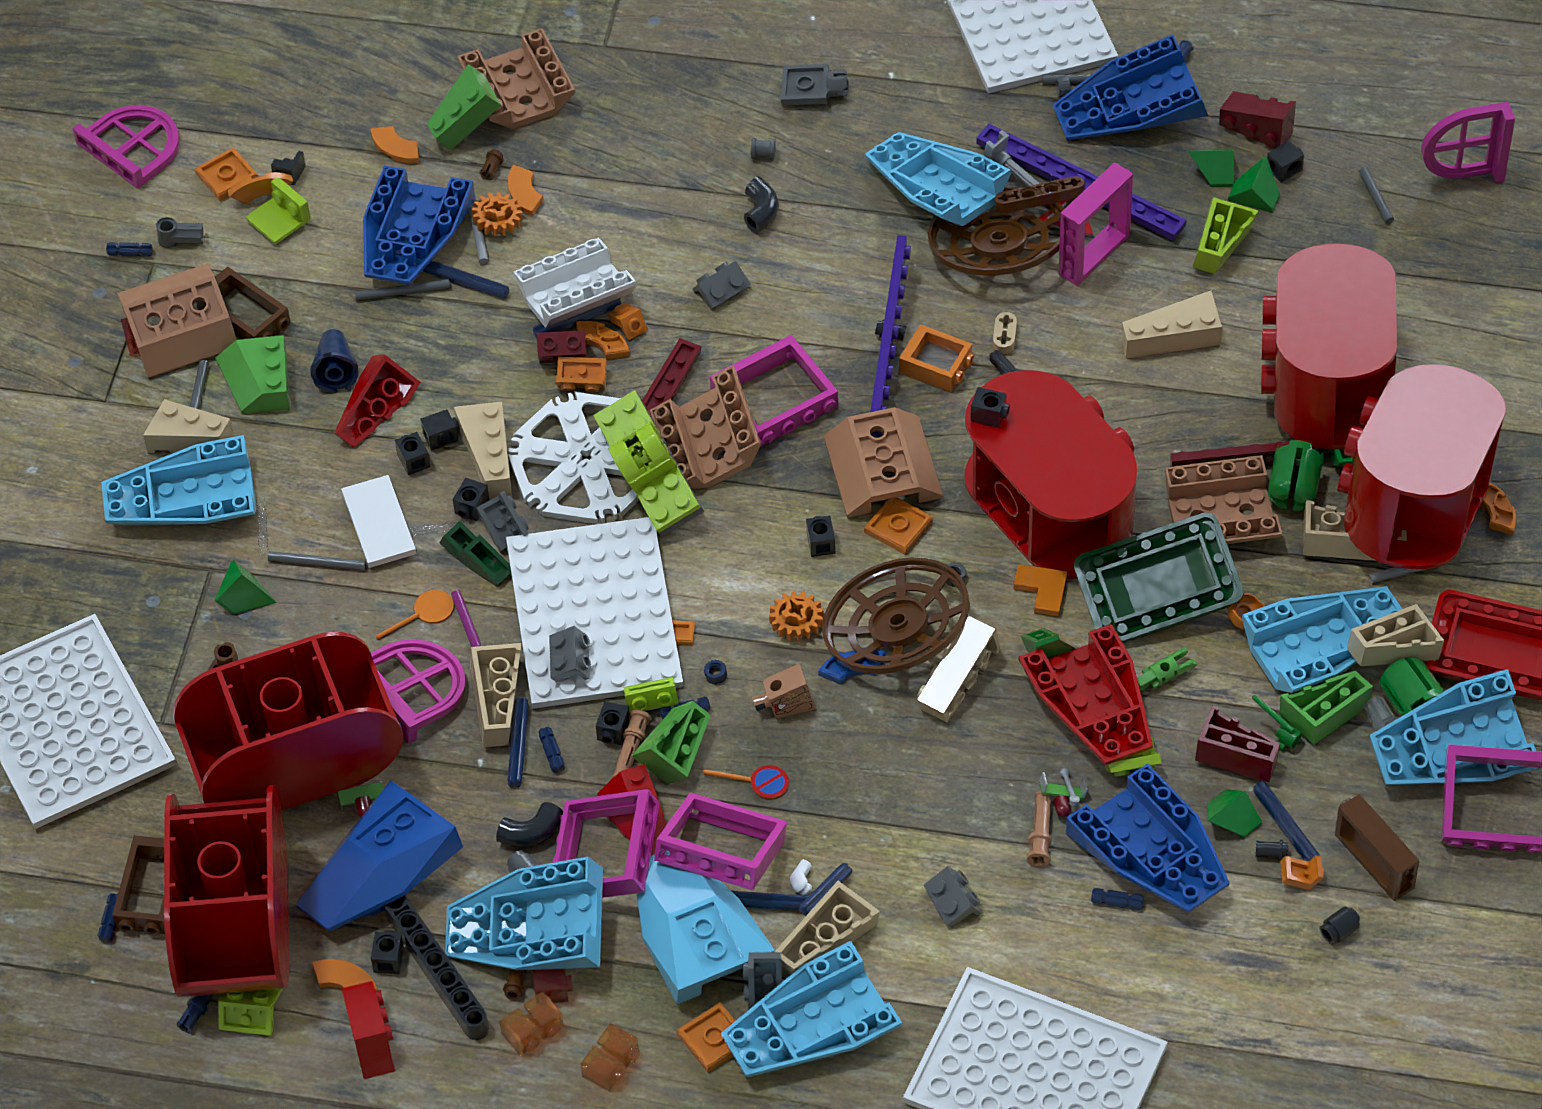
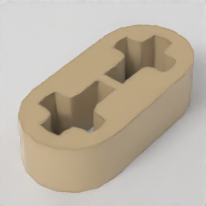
M1003 312L995 319L993 349L994 351H1001L1003 355L1009 354L1014 350L1017 330V318L1014 314ZM1005 322L1008 323V329H1003ZM1002 338H1007L1006 344H1001Z

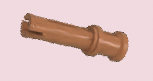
M632 710L630 712V722L628 728L623 731L624 743L611 779L620 771L632 768L634 758L631 755L645 741L646 736L644 733L646 727L652 721V717L647 712L642 710Z
M1041 791L1035 794L1033 832L1028 837L1030 852L1027 854V862L1036 867H1043L1050 863L1048 847L1052 842L1049 834L1052 795H1047L1046 798V794H1042Z

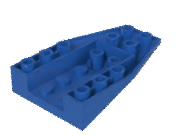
M1174 34L1109 61L1053 104L1067 140L1140 130L1208 116L1201 95L1191 77Z
M384 165L363 216L364 276L410 285L453 237L474 203L475 191L473 181L451 177L447 188L408 182L406 169Z
M1148 763L1127 777V788L1095 810H1092L1086 804L1067 817V836L1117 874L1187 913H1190L1229 886L1230 882L1199 816Z
M390 780L338 845L296 903V907L330 932L405 896L463 848L456 826Z

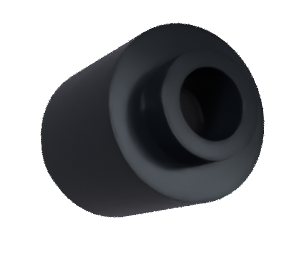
M1343 906L1323 921V925L1320 926V932L1330 944L1339 943L1359 929L1360 917L1353 908L1349 909Z

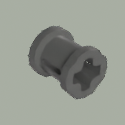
M752 137L751 158L765 156L775 159L776 139L765 141Z

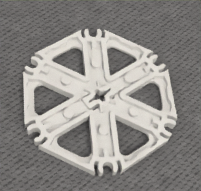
M575 392L577 400H574L573 395L568 393L569 401L564 403L560 401L558 396L555 399L556 406L551 399L516 431L511 439L512 446H517L518 448H509L508 458L524 502H527L529 508L535 503H539L536 507L537 513L549 518L598 524L596 516H599L600 522L603 524L605 523L604 516L606 514H612L614 520H617V510L621 513L622 518L639 501V498L633 489L624 497L614 495L606 474L623 475L609 452V444L600 427L591 435L582 412V408L587 404L608 407L621 398ZM554 415L558 417L567 442L536 438L531 433L548 416ZM584 455L587 457L590 455L591 459L582 460V456ZM524 462L557 466V468L541 483L532 485L528 482L522 465ZM582 481L590 505L584 509L559 505L558 502Z

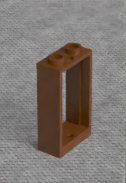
M228 266L215 277L222 298L233 289H237L273 314L253 330L228 312L235 336L240 340L276 336L291 323L286 306ZM196 301L197 310H203L206 307V303Z
M1360 794L1352 799H1345L1338 808L1335 836L1393 901L1415 889L1420 860Z
M134 835L112 915L116 929L124 932L140 931L151 935L165 934L164 897L159 914L125 911L139 858L164 861V838Z

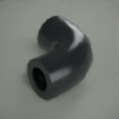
M760 176L753 178L745 189V194L756 204L744 214V221L747 227L754 233H758L767 227L775 219L779 208L777 193Z
M543 802L536 815L529 821L521 822L504 817L498 826L496 840L499 843L517 847L538 845L550 838L559 827L563 810L556 804Z

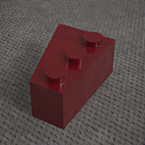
M1233 91L1220 108L1219 125L1240 133L1247 138L1261 142L1266 146L1277 148L1286 143L1293 133L1296 101L1290 100L1288 103L1278 102L1277 98L1271 97L1269 100L1259 99L1258 95Z
M1212 705L1198 738L1195 761L1270 783L1277 765L1280 743L1254 728L1251 730L1239 724V719L1234 716L1231 718L1219 712L1218 707Z

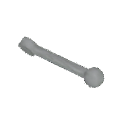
M1063 768L1060 770V776L1064 778L1070 794L1069 804L1078 806L1080 798L1075 796L1069 779L1070 771L1067 768Z

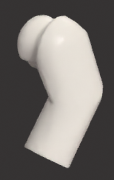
M804 859L800 861L791 874L790 883L796 893L799 892L800 895L807 896L811 892L812 886L807 883L806 876L811 870L812 865Z

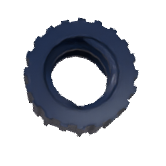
M711 660L706 663L704 675L707 681L715 685L725 681L727 670L726 665L722 661ZM714 669L720 670V673L717 675L710 674Z

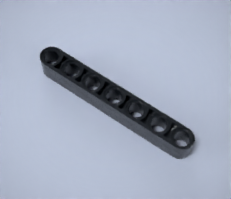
M406 895L384 905L388 922L396 933L402 934L403 944L466 1036L472 1040L483 1039L489 1032L487 1015L484 1008ZM426 944L424 947H418L419 945ZM435 963H439L438 966H431ZM446 983H453L452 985H449V986H446V985H445ZM461 1002H467L464 1005H458ZM475 1021H479V1022H480L479 1024H476V1025H472V1024H471V1023H473V1022H475Z

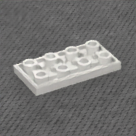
M389 475L341 488L369 568L416 554L413 540Z

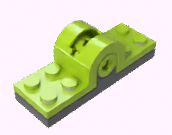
M635 390L593 415L609 444L608 449L625 480L637 494L656 531L662 537L704 512L643 400Z

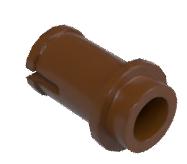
M496 149L487 152V159L479 172L483 178L489 173L488 180L493 179L498 166L504 161L503 154Z
M509 969L508 980L503 986V991L507 998L519 999L524 993L523 982L527 970Z

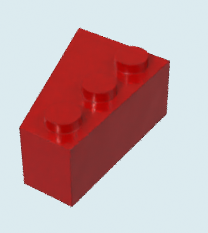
M373 981L341 988L363 1079L395 1072L388 1042L393 1040L390 1024L384 1025L389 1023L386 1008H380V1006H384L381 990L375 991Z

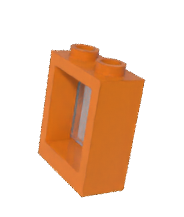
M920 324L899 357V373L952 393L956 384H961L966 368H970L973 364L975 355L972 354V343Z

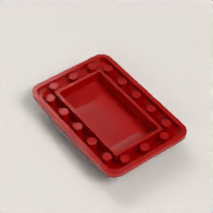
M1445 590L1440 593L1431 624L1443 638L1444 643L1438 660L1423 661L1429 671L1448 679L1464 682L1508 669L1516 696L1542 700V610L1456 590Z

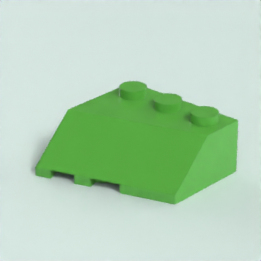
M284 335L235 340L215 358L242 414L290 409L288 360Z

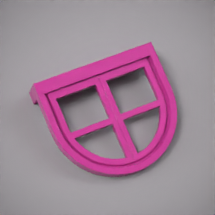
M1509 102L1460 110L1435 124L1426 134L1421 145V155L1427 169L1437 176L1453 179L1492 173L1495 183L1505 182L1515 117ZM1492 117L1489 135L1466 139L1469 121ZM1462 124L1459 140L1438 143L1446 132ZM1488 144L1485 161L1462 165L1464 148ZM1458 149L1456 165L1444 164L1437 160L1434 153Z
M144 105L121 107L105 114L88 128H85L80 123L72 128L77 145L137 189L173 161L180 144L178 129L173 119L162 110ZM133 118L153 121L137 134L121 123L123 120ZM113 125L131 137V139L116 150L98 137ZM160 127L167 134V143L162 152L145 141L148 136ZM138 144H141L157 156L142 169L124 156Z
M409 639L392 642L371 652L375 666L397 657L413 675L391 686L379 673L396 718L401 726L403 738L408 744L417 740L418 729L446 716L460 703L465 688L464 670L459 660L444 647L429 641ZM404 655H425L440 663L419 673ZM448 670L452 679V687L448 695L442 699L427 680ZM421 684L437 704L415 714L399 694Z

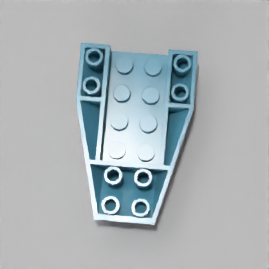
M901 132L892 135L889 139L865 153L866 159L912 203L961 226L969 223L995 205V196L1003 192L1011 175L1010 169L979 153Z
M244 435L195 444L101 482L105 521L107 524L131 526L207 524L254 515L257 510L252 471Z
M1385 586L1289 598L1242 615V620L1250 651L1274 688L1293 693L1302 690L1303 687L1313 686L1337 677L1355 665L1357 661L1347 649L1351 629L1402 610V607L1388 587Z
M1508 669L1458 683L1369 735L1385 785L1444 783L1445 753L1448 744L1536 751L1534 743L1527 744L1514 707L1512 697L1516 694ZM1455 761L1454 783L1493 782L1539 768Z
M849 941L802 965L725 1029L721 1036L747 1078L855 1050L902 1026V1021L890 1002L885 1004L865 973L862 958L852 942Z

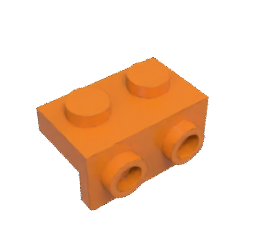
M558 357L557 377L555 378L557 387H561L563 391H575V388H585V391L599 392V389H605L607 359Z

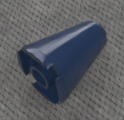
M330 329L322 334L310 368L313 383L316 387L326 392L335 393L338 392V389L343 388L347 390L356 383L358 378V365L345 335L337 329Z

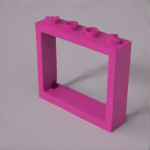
M1114 162L1061 212L1059 276L1076 286L1088 277L1130 236L1133 173L1127 168L1125 169ZM1110 201L1109 224L1085 246L1086 223Z
M792 335L733 364L740 383L743 384L794 358L821 391L819 395L760 425H757L753 420L758 437L761 439V446L771 443L774 439L784 434L791 433L797 427L810 423L815 418L824 413H829L832 409L839 406L838 390ZM719 372L710 376V390L716 388L712 376Z
M1448 744L1445 753L1441 842H1446L1447 845H1454V847H1463V844H1471L1476 849H1490V846L1500 847V850L1508 852L1521 848L1527 849L1528 853H1542V823L1541 837L1452 830L1455 761L1542 768V752Z
M649 789L565 801L553 863L576 859L583 820L635 813L625 873L623 876L603 878L602 898L645 892L659 801Z
M690 792L658 836L654 861L753 891L784 844L787 821ZM693 809H695V810H698L699 812H698V814H697V813H694V812H691V811H692ZM693 818L766 841L753 861L683 841L676 837L687 821ZM745 874L750 875L751 880L745 879Z

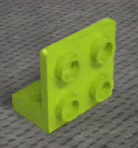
M279 177L271 181L273 198L246 216L247 221L273 244L279 243L311 220L308 201Z
M283 988L223 993L218 1001V1030L271 1036L274 1025V1005Z

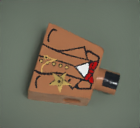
M800 664L764 679L763 684L766 693L752 697L756 711L771 707L775 718L816 709Z

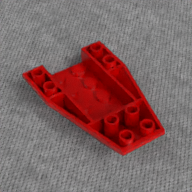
M1112 624L1088 632V645L1047 659L1042 648L1018 657L1039 698L1105 766L1153 749L1134 663Z

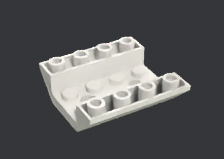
M600 238L588 240L584 244L568 248L554 256L545 257L539 262L525 265L513 272L528 307L545 328L631 294L637 285L635 279L627 270L618 272L611 264L608 248Z

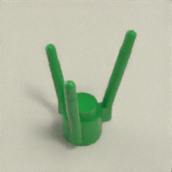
M1253 695L1252 699L1281 725L1275 734L1278 737V741H1275L1280 743L1279 749L1283 751L1285 747H1288L1292 750L1299 743L1303 733L1286 722L1256 695Z

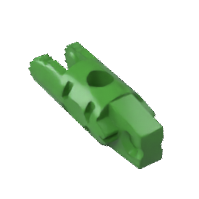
M1183 647L1143 669V674L1137 677L1140 692L1151 686L1153 689H1156L1196 667L1197 663L1194 659L1188 660L1181 665H1178L1176 662L1188 653L1187 648Z

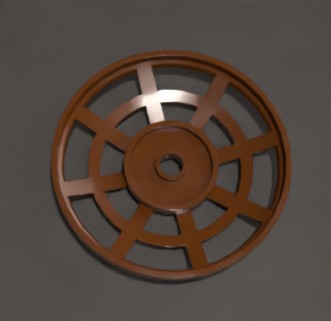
M1004 187L1003 191L1017 189V187ZM1059 202L1042 205L1055 214L1045 221H1042L1033 214L1024 212L1025 209L1010 213H1000L997 210L985 211L964 226L959 225L957 228L945 223V219L935 215L928 228L929 248L939 262L951 269L967 274L997 276L1024 271L1047 261L1059 251L1060 239L1057 242L1048 243V227L1061 221V212L1064 210V207ZM996 217H1011L1010 220H1008V219H998V220H992V221L990 220V218H996ZM1024 219L1035 226L1026 230L1019 221ZM978 222L982 223L972 233L965 231ZM939 229L952 234L950 239L951 250H937L936 237ZM1041 232L1040 244L1028 243V237ZM963 238L971 241L972 247L958 249V239ZM1023 250L1033 251L1030 255L1020 260L1016 257ZM1043 250H1048L1045 253L1039 255ZM976 254L982 257V259L977 263L964 256ZM946 257H956L967 265L959 264ZM1006 259L1008 261L1006 264L989 265L991 261Z
M911 557L883 562L856 575L835 594L824 614L822 635L827 649L833 658L852 670L872 674L894 673L906 670L935 657L957 637L968 617L970 607L969 594L960 575L950 566L939 561ZM905 571H928L941 576L931 587L921 583H906ZM895 573L896 585L882 589L869 598L859 591L860 588L875 579ZM948 580L958 588L963 599L962 604L951 609L946 598L940 592ZM906 592L926 593V595L919 601L906 597ZM896 594L895 599L889 600L880 606L875 604L887 596ZM852 597L860 606L853 613L849 625L834 626L839 610ZM936 599L941 605L942 612L929 616L926 608ZM867 610L872 613L868 626H857L860 618ZM961 613L952 631L942 641L938 640L946 630L949 618ZM941 621L939 629L933 637L924 634L930 624ZM833 634L848 635L850 645L856 653L843 658L835 648ZM856 635H871L874 642L863 649L859 645ZM915 641L923 644L921 647L903 654L905 646ZM881 647L893 649L892 656H878L872 653ZM929 647L932 648V649L928 650L927 652H925V653H923V654H921V655H919V656H917V657H915V658H912V659H910V660L901 662V660H905V659H908V658H911V657H913V656H916V655L920 654L921 652L927 650ZM866 658L875 662H890V665L870 666L856 662Z

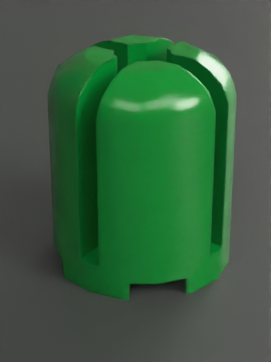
M1290 440L1289 445L1282 446L1279 449L1278 445L1275 450L1268 496L1271 503L1276 507L1287 511L1293 475L1298 476L1293 512L1305 511L1307 500L1316 501L1324 456L1323 453L1320 455L1312 449L1311 443Z
M1406 657L1405 659L1402 658L1395 661L1385 669L1380 679V689L1399 717L1444 692L1424 662L1416 657Z

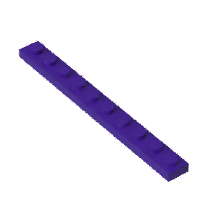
M989 123L977 136L976 144L985 148L986 143L991 141L995 145L999 132L1002 129ZM1004 131L1009 135L1006 153L1012 157L1016 164L1051 181L1073 176L1081 177L1085 181L1086 189L1098 178V176ZM1132 193V221L1173 241L1186 227V219ZM1110 201L1104 207L1109 209Z
M897 235L870 412L887 409V406H884V400H889L890 386L887 385V380H892L893 365H890V360H895L896 345H893V340L898 339L899 325H896V320L901 319L902 305H899V300L904 299L905 285H902L903 279L907 280L908 265H905V261L910 260L911 246H907V236ZM879 431L871 433V436L875 438H880L884 435Z

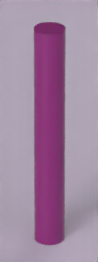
M460 590L453 591L451 596L471 647L482 646Z

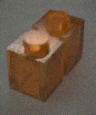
M544 992L523 1004L528 1014L525 1015L520 1008H517L499 1021L501 1034L520 1056L536 1049L540 1039L543 1038L545 1040L548 1037H553L564 1027L562 1013Z
M611 1023L597 1040V1044L602 1046V1048L593 1046L580 1063L582 1077L607 1091H610L615 1084L618 1085L625 1074L623 1069H626L629 1064H634L640 1053L638 1038Z

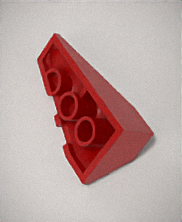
M387 355L372 356L355 385L334 434L351 447H355L384 420L389 419L396 410L407 404L421 382Z
M645 764L620 771L597 793V796L649 789L658 800ZM660 804L651 856L655 854L658 836L667 825ZM635 813L607 817L610 822H613L620 829V833L630 840Z

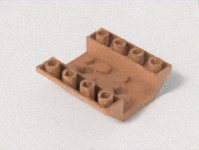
M542 28L521 35L522 48L486 60L483 59L479 49L457 56L463 70L469 64L485 75L502 105L488 117L489 121L515 129L556 115L574 95L575 88ZM514 71L515 73L508 75L505 72ZM530 102L531 104L524 106L521 103Z
M208 263L117 293L148 379L200 362V360L218 356L237 340L215 276ZM196 301H203L206 303V307L198 311L193 308V304ZM151 316H158L161 319L155 326L149 325L147 320Z
M733 365L712 376L716 388L680 407L669 399L650 410L656 426L692 489L710 488L751 466L761 446L736 368ZM712 412L711 419L704 422L706 415ZM725 451L724 457L717 460L718 454Z
M894 407L847 417L824 435V441L847 518L871 513V502L913 493H916L919 503L943 498L919 416ZM879 431L884 435L880 438H875L871 436V433ZM892 471L896 475L892 478H887L883 476V473Z
M1262 455L1165 468L1168 507L1172 523L1208 512L1215 515L1218 519L1227 544L1282 537L1278 514L1273 515L1266 489L1267 472ZM1247 509L1250 510L1252 514L1243 515L1242 513H1240V511Z

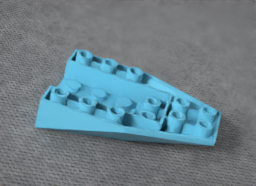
M655 854L650 857L645 892L636 893L642 939L676 1004L701 995L703 984L742 969L743 963H748L749 952H775V949L739 898L720 880L654 861Z
M583 857L521 868L448 905L445 942L446 955L450 958L513 970L600 967L603 867L591 858Z

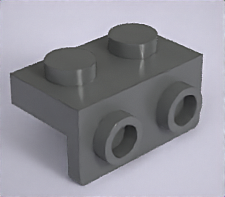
M726 261L715 268V274L709 276L706 273L696 280L698 284L693 288L694 293L700 292L711 310L751 285L736 261L728 264Z
M504 491L475 509L500 552L507 549L506 537L526 536L529 529L525 519L522 516L519 517L515 509L517 507L513 498L510 495L507 496Z
M576 626L549 635L550 676L555 682L577 674L584 680L590 678V639L586 633H583Z
M947 866L926 882L924 887L946 925L953 928L971 913L979 916L983 912L979 907L980 899L966 885L969 881L964 873L960 870L955 871Z
M749 952L748 963H743V979H749V985H744V1001H749L750 1009L755 1005V1002H759L782 983L781 952Z

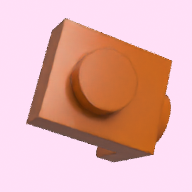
M628 303L616 306L614 311L608 314L611 323L620 326L625 338L628 340L647 331L641 310Z
M1315 855L1309 862L1285 856L1280 861L1283 884L1310 891L1324 876L1321 856Z

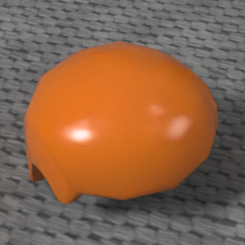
M1244 593L1239 603L1228 607V617L1234 626L1245 630L1242 615L1265 607V604L1261 603L1256 596Z

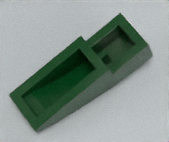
M461 521L453 526L439 542L462 564L496 586L511 574L510 564L481 535L476 537Z

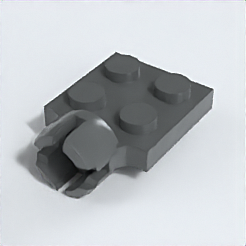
M829 64L783 66L781 105L827 104L829 97L847 96L848 91H845L849 88L848 77H845L847 71L843 69L829 70Z

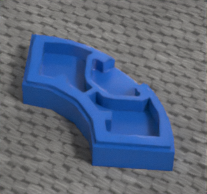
M879 649L872 653L878 656H887V652ZM849 651L843 654L840 652L839 654L843 658H847L856 652ZM833 657L828 659L818 670V676L840 685L851 676L865 674L843 666ZM866 658L856 662L870 666H881L883 662H875Z

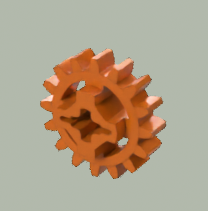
M500 192L496 196L488 193V198L480 196V202H474V208H472L473 224L477 225L478 231L484 229L485 235L493 232L494 237L498 233L506 236V231L513 233L514 227H520L522 206L517 204L516 198L510 200V194L502 197Z
M793 590L791 596L782 593V600L774 599L775 606H770L769 622L772 623L773 631L778 630L780 638L787 635L788 641L796 637L798 642H800L801 636L810 639V632L816 634L819 632L818 626H822L824 612L821 608V602L814 601L813 594L805 597V591H802L800 595H796L795 590Z

